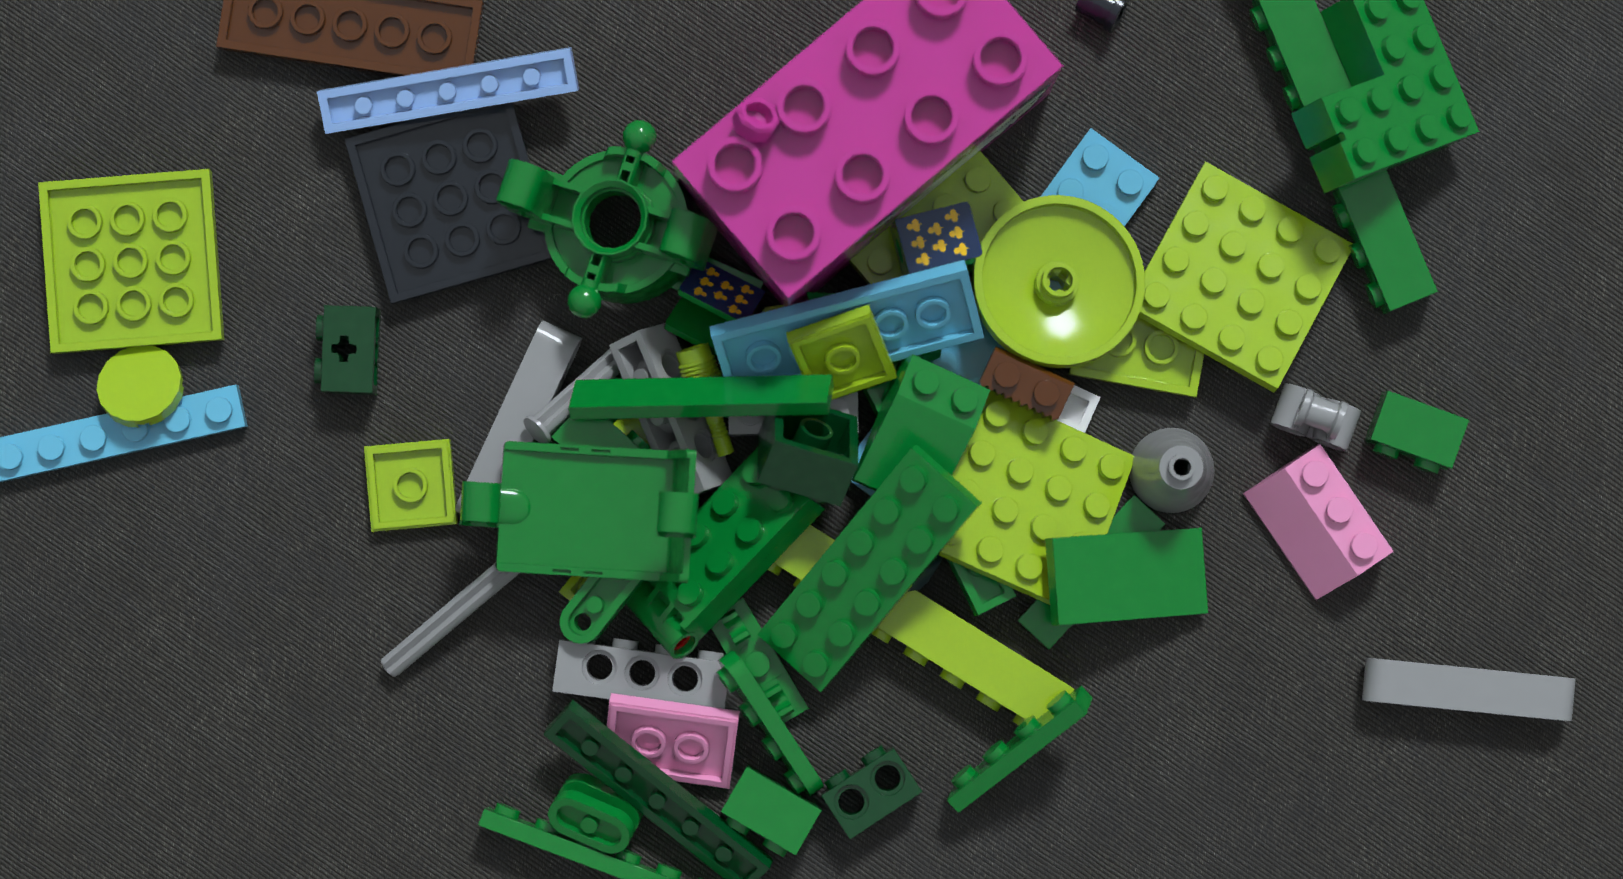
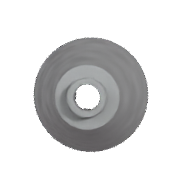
M1180 428L1156 430L1144 437L1132 453L1134 458L1129 474L1132 489L1144 504L1156 511L1179 513L1189 510L1206 497L1214 479L1212 455L1205 443L1187 430ZM1176 460H1179L1183 466V476L1176 474L1173 466Z

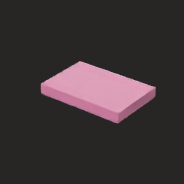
M611 693L607 727L676 782L730 789L740 711Z

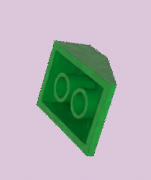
M913 354L902 360L896 367L897 378L890 382L852 481L876 491L915 445H918L952 475L976 429L990 389Z

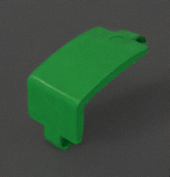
M507 441L503 445L501 484L462 481L460 525L498 528L495 567L496 570L501 572L688 583L691 539H696L699 494L694 493L697 451L691 449L652 450Z

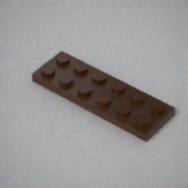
M223 0L216 47L221 50L394 76L434 71L475 63L484 2L482 0Z

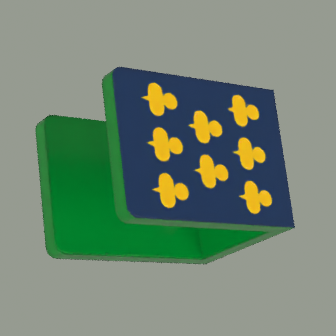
M961 202L895 219L890 227L903 276L965 260L966 266L973 265L974 258L982 255V248L968 202Z
M707 262L704 271L692 268L689 277L686 276L678 290V295L681 296V299L666 320L664 329L694 345L708 342L712 354L717 356L709 326L757 314L766 291Z

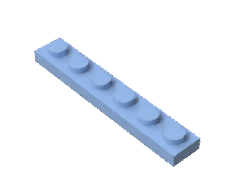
M572 47L328 88L317 91L324 131L325 134L575 92L579 90Z

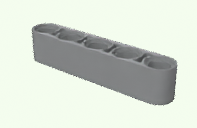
M544 320L540 323L467 481L501 484L504 443L507 441L536 443V440L525 428L523 420L528 415L534 417L558 395L580 347L581 337ZM461 495L458 499L455 508V511L458 513H460L461 510Z
M1366 657L1362 700L1572 721L1576 678Z

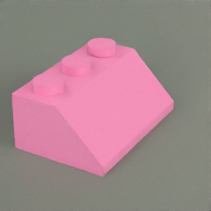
M1321 444L1312 446L1243 493L1315 600L1357 577L1394 552Z

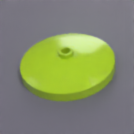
M1049 195L1027 200L1000 216L980 243L982 255L974 258L971 277L972 290L979 317L995 341L1008 352L1026 361L1050 368H1069L1090 363L1115 348L1129 333L1139 316L1145 295V271L1138 247L1128 230L1119 220L1092 202L1064 195ZM1050 281H1057L1061 289L1053 291L1049 287Z

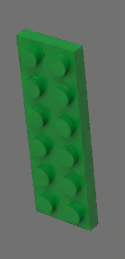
M915 445L888 475L757 635L817 690L822 692L963 527L982 502L924 450Z

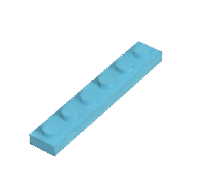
M231 385L183 396L173 413L163 421L151 426L147 423L138 425L139 427H127L115 422L108 414H102L0 437V482L248 427L239 385Z

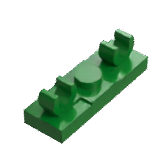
M744 598L738 600L711 629L726 654L733 650L741 658L785 723L809 708L775 650L757 635L762 628Z

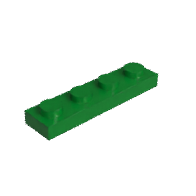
M1082 685L1070 694L1066 690L1059 693L1049 702L1046 707L1048 711L1038 719L1034 715L1028 717L1014 731L1016 736L1006 744L1000 740L992 745L982 757L984 761L975 768L969 764L961 769L951 780L954 786L947 801L958 813L1084 717L1088 712L1093 697Z

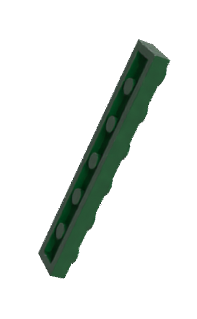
M574 700L547 726L543 734L546 738L724 879H760L770 869L773 861L770 856L740 832L731 828L725 820Z

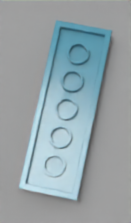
M965 260L709 326L723 377L802 375L789 346L786 332L868 304L892 362L906 359L912 354L917 356L982 339L984 334Z

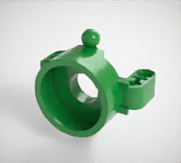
M635 120L627 124L623 130L622 138L625 147L612 146L608 147L606 151L590 155L573 165L564 175L544 170L524 161L509 159L496 201L510 212L529 218L528 228L545 234L547 248L554 263L568 279L578 285L569 293L567 303L572 314L579 318H589L595 315L601 307V300L619 304H633L650 300L671 288L683 275L689 277L691 268L705 270L718 228L709 219L696 213L694 203L681 183L660 162L646 154L656 143L655 129L647 121ZM615 195L627 196L637 203L641 214L640 228L635 237L627 244L617 248H607L598 245L592 238L589 228L592 212L605 198Z

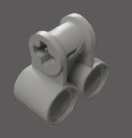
M1285 383L1270 424L1288 433L1310 438L1314 442L1326 447L1347 452L1361 410L1343 401L1340 402L1321 397L1311 389Z

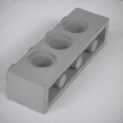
M665 323L638 330L609 345L622 379L682 378L676 352L682 349L676 335L664 329ZM705 417L639 418L652 450L691 449L697 451L694 493L699 494L698 496L719 488L732 474L726 457L717 456L713 438L711 437L712 434Z
M613 638L612 646L595 644V641L578 644L570 640H559L553 692L610 699L611 693L722 709L726 707L728 690L716 674L721 669L718 660L724 656V653L698 650L697 658L685 656L680 659H674L661 644H656L655 652L638 650L639 641ZM597 654L607 656L612 662V672L606 679H597L589 671V662ZM646 660L653 665L655 677L650 684L640 685L633 680L631 669L635 662ZM689 666L696 671L698 682L694 689L683 691L675 685L673 676L679 667Z

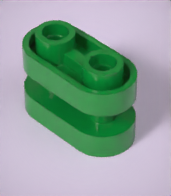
M576 773L569 776L548 810L549 822L556 831L609 854L619 853L627 847L634 831L643 818V814L601 780L585 773Z

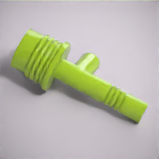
M708 342L676 352L679 362L678 369L682 378L720 377L723 375L722 370H719L717 367L715 355H712ZM705 417L712 434L711 437L713 438L717 456L722 457L733 453L734 449L729 434H727V427L724 426V418Z

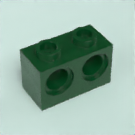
M880 745L860 758L864 766L852 774H849L845 768L824 782L828 789L821 793V796L849 839L922 793L919 785L894 747L885 751L883 746ZM884 765L894 766L900 774L898 784L891 789H883L875 782L876 771ZM847 789H856L864 797L863 806L853 813L844 811L838 803L841 793Z

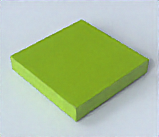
M869 304L786 332L789 346L802 375L832 374L834 383L832 400L897 378L895 367Z
M451 439L364 446L371 532L458 524L457 512L455 511L456 494Z

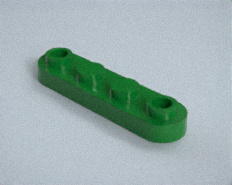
M588 577L561 613L560 628L563 635L568 640L578 644L591 643L597 640L644 580ZM582 614H587L591 619V625L587 630H582L578 625V619Z
M733 650L718 660L721 669L716 672L718 678L730 693L735 690L738 692L744 702L738 706L741 713L752 727L759 724L766 735L761 740L763 746L775 761L780 758L788 768V771L783 776L794 792L799 795L804 791L811 797L824 787L820 777L741 658Z

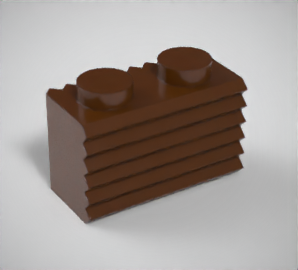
M996 346L977 384L990 389V391H994L996 396L1001 394L1003 399L1009 398L1011 403L1018 402L1019 407L1025 405L1027 411L1033 409L1034 414L1041 413L1042 418L1048 416L1051 422L1059 419L1075 383Z

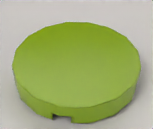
M153 345L129 347L119 351L106 362L99 373L96 390L101 406L115 422L127 427H139L138 425L147 423L151 426L163 421L175 411L183 397V376L178 363L167 351Z

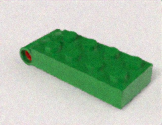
M758 447L698 509L696 539H691L688 583L644 580L626 603L629 609L674 659L683 658L691 653L697 646L698 641L825 510L820 503L812 501L806 496L786 490L777 491L765 484L758 483Z

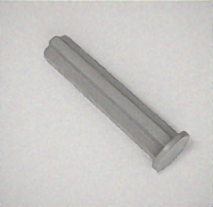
M611 349L607 350L534 417L528 415L524 418L525 428L539 443H549L551 441L550 435L570 417L568 407L576 380L614 379L620 373Z

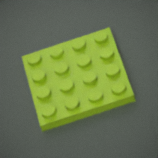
M1205 161L1145 269V295L1138 317L1274 393L1279 388L1351 253L1349 245L1353 243Z
M199 169L38 182L51 353L60 354L224 340L212 170Z
M990 391L976 429L952 474L982 504L941 551L939 556L1050 605L1045 539L1107 534L1131 472L1134 455L1060 421L1054 420L1050 422L1048 416L1042 418L1041 413L1034 414L1033 409L1027 411L1025 405L1019 407L1018 402L1011 403L1009 398L1003 399L1001 394L996 396L994 391Z

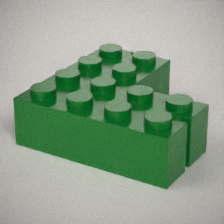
M1340 0L1320 12L1352 87L1324 96L1291 113V116L1305 149L1312 148L1336 135L1340 138L1341 142L1310 157L1324 194L1449 147L1480 132L1424 0Z

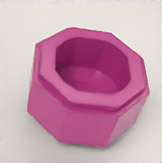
M761 97L745 98L732 117L736 133L750 143L767 142L780 122L776 107Z

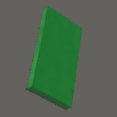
M1202 528L1045 539L1052 626L1208 613Z

